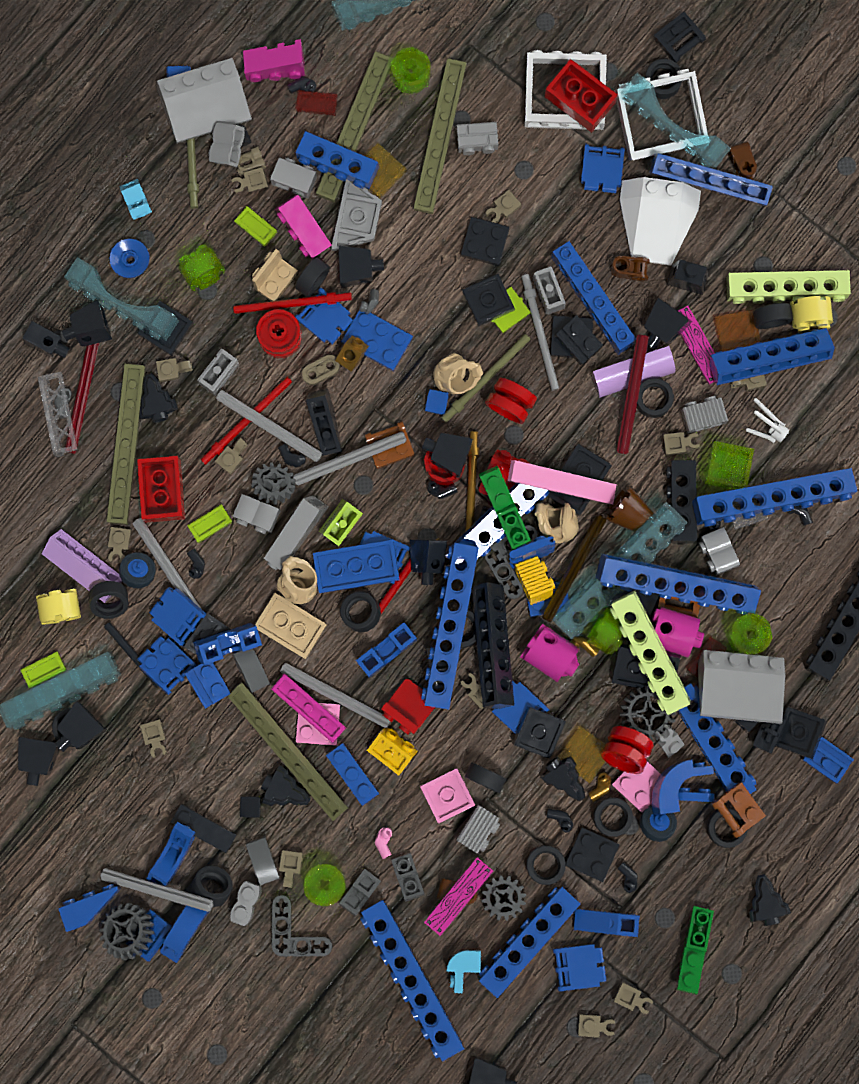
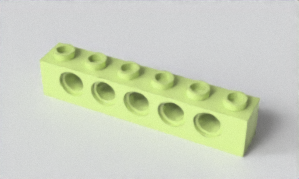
M850 270L729 273L726 278L727 301H733V304H742L745 301H753L755 304L764 303L765 300H773V303L793 300L794 303H797V299L811 296H820L821 300H825V296L833 299L834 302H842L851 294ZM825 283L831 284L832 287H833V290H832V291L826 290V289L824 288V284H825ZM768 284L772 286L773 291H765L763 285ZM784 284H789V285H791L792 288H793V291H791V292L786 291V290L784 289V286H783V285H784ZM804 284H810L813 287V291L805 290ZM750 285L753 288V292H746L743 286Z
M632 591L614 600L611 604L612 608H610L611 613L615 619H619L622 625L620 630L623 636L629 638L631 642L629 648L634 656H638L640 660L638 665L641 672L647 674L650 679L648 685L653 693H657L659 697L657 702L662 711L665 710L667 715L690 705L691 700L636 592ZM633 612L636 615V620L628 621L625 618V614ZM641 630L645 633L646 637L643 640H639L635 637L634 633ZM652 649L655 652V656L647 658L644 655V651ZM660 667L664 670L665 674L663 676H656L653 673V669ZM671 686L674 692L667 695L663 692L662 688Z

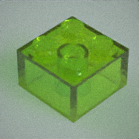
M714 441L711 445L704 484L731 490L747 488L754 449Z

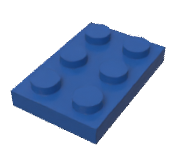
M359 310L341 343L345 344L352 335L360 338L369 346L364 356L394 372L413 336L372 313L365 314V312Z

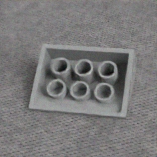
M233 58L157 81V91L176 143L212 133L217 122L236 125L251 120Z
M703 650L698 661L700 716L782 723L785 688L784 658Z

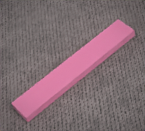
M511 460L508 481L606 504H613L616 484Z

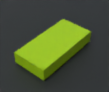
M248 206L234 220L239 227L264 247L278 233L275 228Z
M221 504L189 524L188 528L199 544L231 524L232 520Z
M55 652L20 671L28 687L32 688L67 669L59 653Z

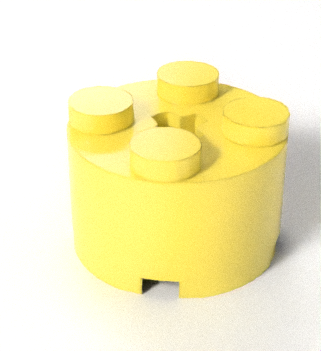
M811 296L797 299L796 304L793 301L790 302L793 316L792 327L798 329V333L809 332L810 328H818L819 330L830 329V324L833 323L830 297L825 296L826 300H821L820 296Z
M76 589L65 590V593H61V590L48 592L49 596L48 594L36 596L39 619L42 625L81 618Z

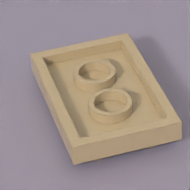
M274 593L255 624L258 631L304 659H307L327 626L321 620Z

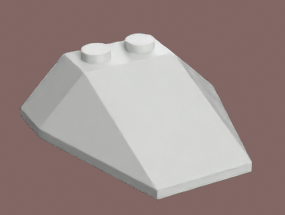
M647 177L622 180L620 206L631 257H644L650 259V263L671 266L699 210L701 191L684 182Z

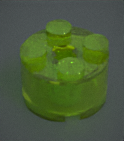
M408 47L398 51L391 62L392 80L400 92L417 93L429 84L431 78L430 60L424 52L419 51L417 48Z
M206 244L199 246L190 255H184L179 259V271L192 291H196L195 288L198 287L203 290L212 286L220 280V273H225V268L218 256Z
M607 607L603 611L605 616L598 618L586 642L605 654L611 655L620 647L622 643L620 638L623 634L620 630L622 625L619 619H615L610 608Z
M745 614L731 624L728 632V642L733 650L739 654L757 655L767 649L772 640L769 622L758 614ZM752 631L754 638L748 639L746 632Z
M320 864L313 867L304 879L306 897L312 903L319 906L335 904L342 898L346 890V879L343 872L331 864ZM322 879L330 882L328 885L329 890L320 888Z

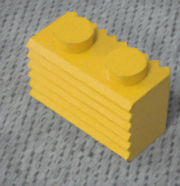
M534 556L515 564V572L530 605L553 597L555 585L552 578H548L545 573L547 572V567L543 560L540 561L538 556Z

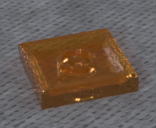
M754 310L714 317L721 351L725 352L737 347H747L761 342L759 330L755 327Z

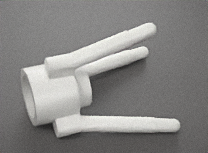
M754 398V402L774 423L755 410L754 414L771 426L768 431L771 435L750 428H746V432L768 439L773 443L776 440L781 443L789 429L785 427L786 424L782 423L757 398Z

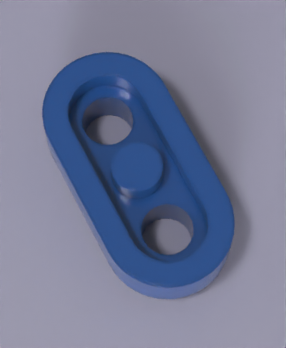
M679 788L678 792L679 801L713 802L715 799V794L711 793V789H698V793H692L690 788Z

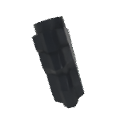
M152 373L145 375L143 382L144 394L141 397L139 419L152 418L153 423L165 421L168 419L169 413L178 410L175 399L170 398L168 391L161 388L159 380Z
M556 756L545 765L547 771L540 778L547 785L552 784L557 790H564L569 797L579 802L586 797L584 788L578 780L579 773L575 768L577 764L571 756L562 760Z
M280 765L273 775L267 774L261 787L262 790L266 791L262 803L270 806L274 804L284 806L287 803L308 805L311 800L307 792L298 787L296 780L289 776L288 770Z
M765 874L757 875L754 886L756 895L752 899V909L749 911L750 922L763 921L764 926L781 923L779 917L791 914L789 905L783 902L781 894L774 891L772 882Z

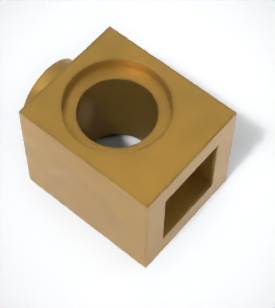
M352 335L342 347L335 361L352 372L360 363L369 346L360 338Z

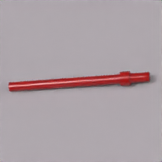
M332 292L323 296L236 305L233 307V310L237 314L324 303L333 305L337 304V302L351 301L352 294L351 292L341 294Z
M286 377L253 410L261 413L292 381ZM244 417L219 442H215L200 460L206 465L216 455H220L224 451L223 448L251 421Z

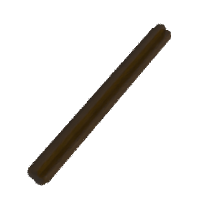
M597 515L542 615L544 620L552 622L606 522L604 517Z

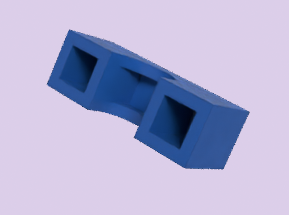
M252 623L193 642L198 660L203 665L224 659L223 656L230 652H244L262 645L257 626Z
M403 623L392 631L380 644L358 658L356 662L370 678L415 643L417 638L408 626Z
M343 743L326 755L362 806L379 795L377 789Z

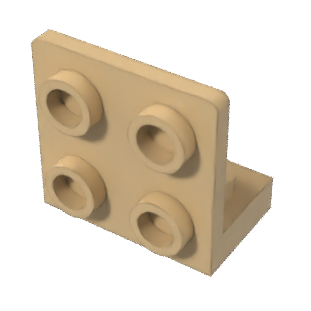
M275 249L273 253H268L262 268L258 267L252 275L255 290L270 301H277L298 274V270L285 262L281 257L280 251Z

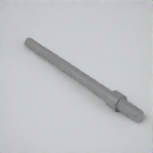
M529 274L521 276L525 289L523 292L525 300H528L552 391L559 389L535 299L537 297L536 291L532 288Z

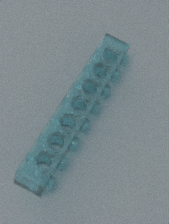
M665 502L613 556L631 559L633 554L638 553L639 556L636 561L651 563L656 558V554L661 549H665L670 544V540L685 529V525L688 522L671 505ZM663 524H667L666 531L660 532V527ZM653 539L652 545L645 547L646 541ZM595 573L557 611L553 621L573 639L583 632L584 627L589 622L597 618L598 612L603 607L606 608L612 603V598L617 593H621L624 590L618 585L602 590L603 585L596 578ZM591 597L596 598L593 604L587 605ZM576 612H581V616L578 619H573V615Z

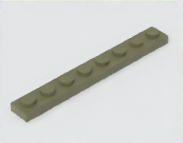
M375 51L337 145L356 152L394 60L392 57ZM334 159L331 163L333 165H339L342 161L340 159ZM330 172L324 173L316 196L335 203L344 181L337 179L335 174Z
M447 58L414 204L415 211L429 214L434 213L467 62Z
M124 365L107 523L128 525L140 422L139 411L146 369L144 365Z
M243 683L238 685L229 694L228 698L331 820H336L348 807Z

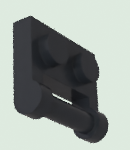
M685 11L653 36L655 41L667 53L670 60L675 63L680 61V57L698 43L701 44L706 40L703 32ZM692 32L694 37L677 51L672 48Z

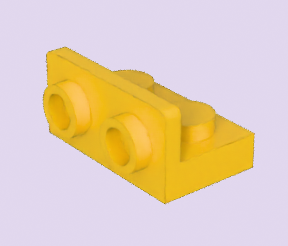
M388 727L378 734L367 749L370 754L397 775L402 773L418 752L410 742L404 741L395 730Z

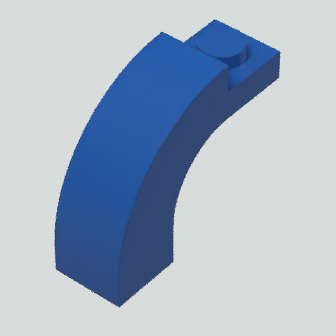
M693 760L675 763L664 770L653 788V815L680 812L678 792L681 784L693 776L714 774L713 766H705V762L693 764Z
M177 822L173 827L163 852L150 870L146 880L168 886L186 857L194 841L195 832L188 826Z
M186 905L167 935L160 953L177 963L209 912Z

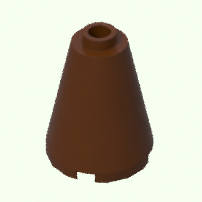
M627 486V491L622 490L614 499L613 504L609 507L612 511L610 515L605 514V519L647 538H652L653 536L656 538L663 529L661 527L662 522L630 486Z

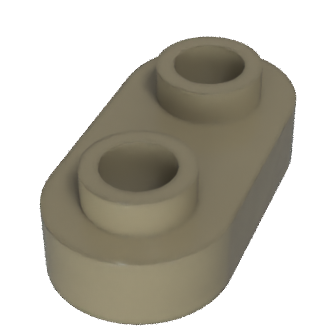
M326 355L307 365L302 371L304 382L308 385H317L336 375L340 370V364L335 361L337 357ZM332 363L334 368L327 369V365ZM315 373L316 377L314 379L309 378V374Z

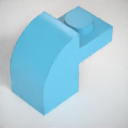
M138 179L119 186L134 220L152 212Z
M462 950L454 954L449 960L447 971L455 972V975H451L450 988H454V993H463V972L480 973L481 950Z

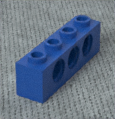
M306 131L296 150V157L300 163L307 166L310 164L316 166V169L323 173L330 172L335 174V177L339 180L346 181L347 179L361 189H364V187L370 189L379 169L377 161ZM317 151L324 153L319 158L314 157L313 154ZM334 159H340L342 161L339 165H333L331 163ZM354 166L360 168L357 173H352L349 170Z

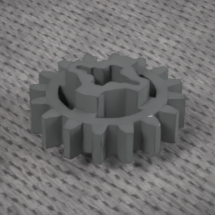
M270 463V467L263 464L262 469L257 468L256 473H253L251 487L254 488V494H260L259 500L265 498L267 504L272 500L274 505H276L277 500L284 503L285 498H291V494L295 490L296 479H292L293 473H287L288 468L282 469L281 464H278L277 467H274L273 463Z
M500 875L499 881L492 878V885L486 883L488 891H482V894L486 895L482 902L487 903L484 909L491 910V917L497 914V920L504 916L505 920L508 921V915L516 918L515 912H522L520 905H526V902L522 901L526 894L520 892L524 888L523 885L517 887L518 880L516 879L511 882V876L503 880L502 875ZM508 884L506 889L499 890L496 888L497 885ZM514 890H516L518 895L517 903L512 898ZM496 892L503 895L508 893L507 897L512 904L505 901L500 903V897ZM491 893L495 896L496 902L493 906L490 902ZM507 906L512 909L508 912L499 911L502 907Z

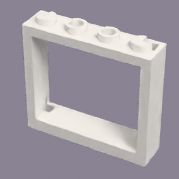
M534 50L527 52L525 128L586 129L569 115L532 114L533 63L566 64L572 59L578 65H600L599 81L606 85L607 55H602L599 52L582 54L577 51L571 52V54H565L561 51L543 53L542 51ZM605 117L594 130L604 129Z
M689 69L677 71L678 75L672 77L667 73L659 75L658 80L650 81V78L638 80L639 84L631 86V82L620 84L619 89L614 90L618 94L617 105L629 161L653 156L656 153L662 154L709 143L695 71L689 72ZM687 80L698 137L634 151L623 94Z

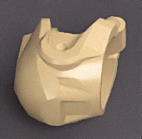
M456 353L443 358L435 366L433 372L436 386L441 391L450 392L451 394H462L473 389L483 375L479 363L464 360L461 355ZM466 368H468L470 375L468 380L464 382L463 378Z
M548 503L536 505L535 516L543 536L546 538L553 536L555 543L568 542L576 536L579 530L578 519L575 510L570 507L569 503H565V507L557 509Z
M290 556L282 563L283 574L277 580V589L289 602L294 604L308 603L317 593L316 572L307 561ZM294 568H300V569H302L303 571L300 572L299 570H292V569H294Z

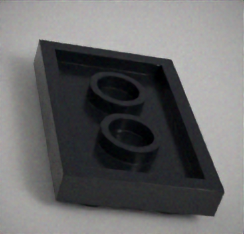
M577 444L561 471L603 481L612 464ZM548 490L549 494L547 497L565 507V503H569L570 507L575 510L576 515L579 517L590 501L589 499Z
M619 644L612 683L636 688L640 687L641 689H644L645 686L649 687L648 681L650 679L647 674L641 672L638 665L640 660L637 655L634 656L629 645ZM646 649L644 655L647 658H653L655 652L652 649ZM666 652L677 672L681 659L680 655ZM660 667L653 669V673L656 676H663L665 674L664 670ZM665 686L662 688L664 693H673V688L671 686Z

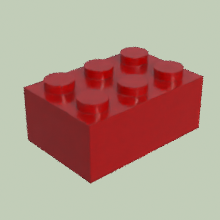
M572 59L566 63L545 90L546 99L591 133L615 105L618 94Z
M178 456L137 459L142 520L145 523L185 519L181 459Z

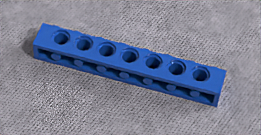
M852 468L699 496L692 501L697 525L704 524L705 527L717 524L716 521L723 520L724 523L735 521L738 517L750 519L759 513L766 516L782 509V512L794 510V506L808 508L817 502H820L821 505L832 503L833 499L846 501L851 499L852 495L857 492ZM829 484L835 485L837 491H832ZM810 487L817 490V495L811 493ZM791 491H795L798 494V499L792 497ZM771 495H776L779 498V502H774ZM752 498H756L760 506L754 505ZM732 502L739 503L740 510L735 509ZM713 505L720 507L721 513H716L713 510Z
M459 543L449 546L447 558L451 559L450 566L445 567L443 577L447 579L446 587L442 586L440 599H443L442 607H438L436 619L440 620L438 627H434L432 639L436 640L435 647L430 648L429 659L432 660L431 668L427 667L425 680H428L427 688H423L421 700H425V706L447 710L450 707L479 547ZM458 559L466 561V568L459 571L455 568V562ZM455 579H460L463 583L462 588L458 591L453 590L451 587V583ZM452 599L457 600L459 603V607L455 611H450L447 607L448 602ZM453 620L455 628L452 631H446L444 629L445 621ZM443 640H449L451 642L450 650L442 651L440 643ZM440 660H444L448 664L445 671H438L436 669V664ZM435 681H442L444 683V688L439 692L434 691L432 688Z
M602 553L596 573V578L601 582V585L606 587L618 585L626 591L637 589L645 595L657 593L659 597L665 599L676 597L684 603L696 601L700 606L709 607V605H715L717 609L728 611L729 608L735 609V612L747 615L748 612L755 614L761 590L755 585ZM619 570H624V574L616 578V573ZM643 574L642 580L635 582L636 576ZM658 578H663L662 583L655 586V581ZM677 582H682L681 587L677 590H674L675 584ZM701 586V590L694 594L695 587ZM716 590H720V594L717 597H713V593ZM735 594H739V598L736 601H732V597Z
M384 899L362 911L363 916L360 919L365 928H370L373 934L370 938L375 947L380 946L383 952L380 956L384 964H389L393 972L390 975L395 984L400 983L403 989L400 993L404 1001L411 1003L413 1009L410 1011L415 1021L420 1020L423 1025L420 1030L426 1040L430 1038L433 1044L430 1048L436 1059L440 1057L444 1061L463 1050L464 1046ZM379 919L386 922V929L383 931H378L375 928V922ZM386 939H395L396 947L394 949H387L385 946ZM399 956L404 957L407 961L406 966L403 968L395 965V959ZM406 976H415L417 983L414 986L406 985ZM417 994H424L427 997L426 1003L423 1005L417 1004L415 996ZM427 1013H435L437 1020L434 1023H428L425 1020ZM438 1031H444L447 1034V1039L444 1042L436 1040L435 1034Z

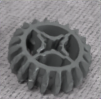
M645 686L644 693H642L639 687L636 689L638 695H635L632 691L629 693L632 700L627 697L624 698L628 706L621 705V709L626 710V713H620V717H626L627 720L621 723L622 725L628 723L630 725L628 728L647 735L650 740L652 739L651 735L654 736L655 740H659L655 732L658 731L662 734L665 728L664 725L668 722L674 723L675 719L669 718L665 710H656L652 707L650 697L656 700L659 699L656 692H649V687ZM644 697L642 710L631 711L633 704L638 699ZM647 707L653 713H658L650 716L649 720L646 719V716L638 715L645 712ZM664 716L662 724L652 731L653 719ZM632 718L642 719L645 730L637 727Z
M126 903V905L119 904L118 909L115 907L111 908L112 914H105L108 919L107 921H101L104 924V928L99 929L100 932L104 933L99 938L101 941H105L102 945L103 948L107 949V953L113 954L114 958L117 959L121 957L122 960H127L128 957L129 959H135L136 955L141 956L142 949L148 950L147 942H153L149 938L150 935L155 934L154 931L150 930L154 926V923L149 922L152 918L151 915L146 914V909H140L139 905ZM133 915L131 919L124 923L120 921L126 916ZM128 941L134 942L132 945L126 948H121V946L123 944H126Z

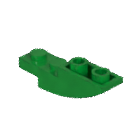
M495 466L480 473V479L512 549L530 542L531 539L499 467Z
M693 906L679 966L677 991L694 995L698 994L714 914L713 910Z

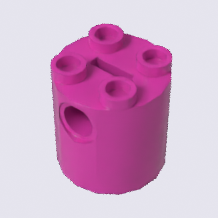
M664 607L654 610L651 622H654L653 627L665 651L688 658L693 647L700 649L704 633L698 631L700 625L699 618ZM661 624H665L668 626V634H664L661 632Z
M542 624L520 658L558 682L561 677H571L580 665L576 655L580 648Z

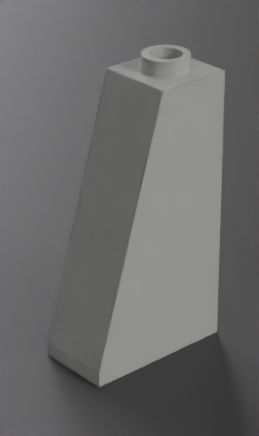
M313 495L303 498L264 557L268 561L267 564L275 570H281L283 568L282 563L288 557L295 555L329 506Z

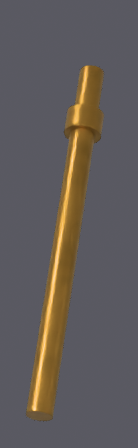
M475 431L470 432L473 444L468 454L466 531L474 524L476 469L477 457H479V448H477L478 432Z

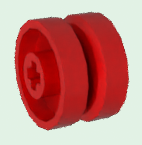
M275 309L265 313L257 324L256 335L261 348L267 355L274 358H286L293 355L299 349L302 342V332L298 320L292 313Z
M499 377L494 385L497 393H490L485 404L502 417L518 424H524L529 415L526 409L533 408L537 397L521 385Z
M614 726L608 736V743L604 745L601 752V757L606 763L620 771L641 774L647 764L646 758L650 756L654 745L650 738L637 730L623 726Z

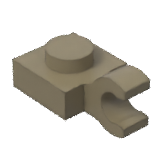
M176 358L156 361L160 382L180 379L179 373L193 371L190 361L178 363Z
M764 375L729 382L731 389L745 386L746 391L767 386Z
M240 438L233 449L227 446L215 462L232 475L244 460L240 454L246 449L248 444Z
M282 850L279 871L285 872L283 887L292 888L294 873L300 874L303 853Z

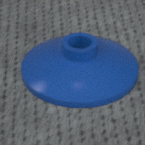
M122 240L111 250V267L121 277H138L149 265V252L145 245L138 240ZM129 258H134L133 263L127 262Z

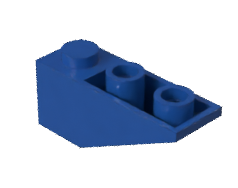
M114 884L103 887V892L95 894L92 891L82 895L83 899L77 902L75 898L63 902L64 906L58 909L66 932L90 924L121 890V887H114Z
M582 909L575 910L574 930L638 937L639 915Z

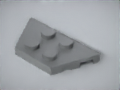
M347 179L332 242V251L339 250V246L352 247L374 241L380 216L382 200L372 195L365 187L364 189L358 188Z

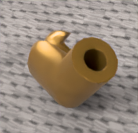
M577 636L571 638L570 642L578 648L582 647L592 657L598 654L599 649L589 639Z
M607 773L599 774L597 788L588 793L593 802L610 791L611 777Z

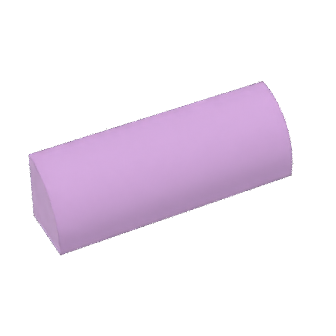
M667 346L646 353L641 383L647 379L660 378L675 373L673 356L670 347ZM633 358L593 371L592 378L599 398L628 388Z
M62 529L49 538L42 552L43 556L88 591L96 584L104 581L122 583L119 574ZM103 596L100 600L105 603L111 596Z

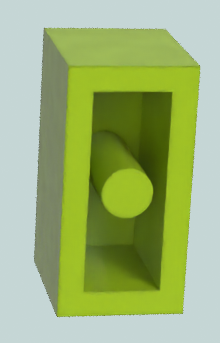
M342 499L319 532L339 546L363 513Z

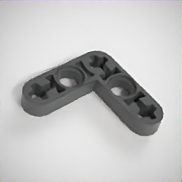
M527 525L525 526L528 532L532 531L533 535L531 536L532 540L525 543L526 545L533 543V540L537 538L536 529ZM505 537L500 542L490 546L493 552L497 551L499 553L497 555L498 561L503 560L504 563L498 564L493 568L492 565H495L496 562L493 558H488L490 552L484 558L500 585H503L502 582L508 581L511 577L514 578L511 583L514 587H519L517 595L508 593L510 590L508 583L504 586V593L509 599L515 600L521 596L523 588L506 559L510 557L511 551L505 548V542L508 540ZM506 567L509 570L508 577H499L498 569Z
M280 895L273 900L272 949L276 955L326 956L332 951V942L327 937H292V903L290 898ZM281 898L284 899L285 903H288V906L284 907V914L288 913V917H276V913L280 914V907L276 906V903L280 902ZM281 919L285 920L288 924L287 929L283 932L276 928L277 921ZM276 934H288V938H283V943L287 945L283 952L276 948V945L280 944V937L276 938ZM301 940L308 943V950L303 953L299 952L296 947L297 943ZM311 940H315L314 945L321 944L323 940L325 944L329 945V948L325 949V952H321L320 948H314L315 953H311Z

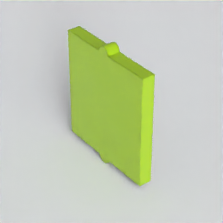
M512 287L506 291L515 310L491 321L497 325L502 333L531 313L523 303V298H520Z

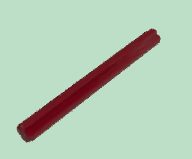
M639 334L636 338L617 452L621 454L629 453L649 340L647 335Z
M99 343L86 347L65 446L67 453L75 454L77 451Z

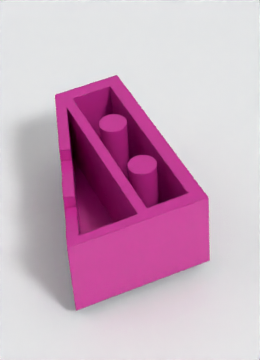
M301 39L295 40L294 45L285 46L284 43H279L278 48L267 49L265 46L243 51L246 80L251 82H259L262 79L277 81L285 77L298 79L301 76H305Z
M299 195L292 196L275 208L277 217L282 224L285 223L288 227V233L294 241H298L300 244L299 249L305 258L308 256L310 259H313L331 246V243Z

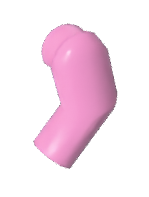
M387 827L381 828L375 839V845L382 859L392 855L387 846L392 836V830Z

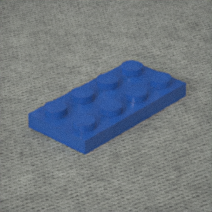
M394 540L313 553L320 594L400 580Z

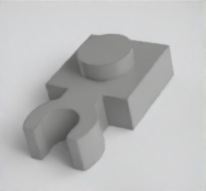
M665 724V731L662 734L656 731L655 735L660 739L658 744L663 752L670 757L684 746V743L679 735Z

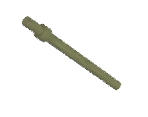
M195 138L187 140L189 174L187 193L190 195V208L197 209L199 184L197 183Z
M524 334L481 377L473 389L467 391L459 400L456 399L450 405L451 408L441 419L447 423L456 413L459 414L464 409V405L530 341V338Z

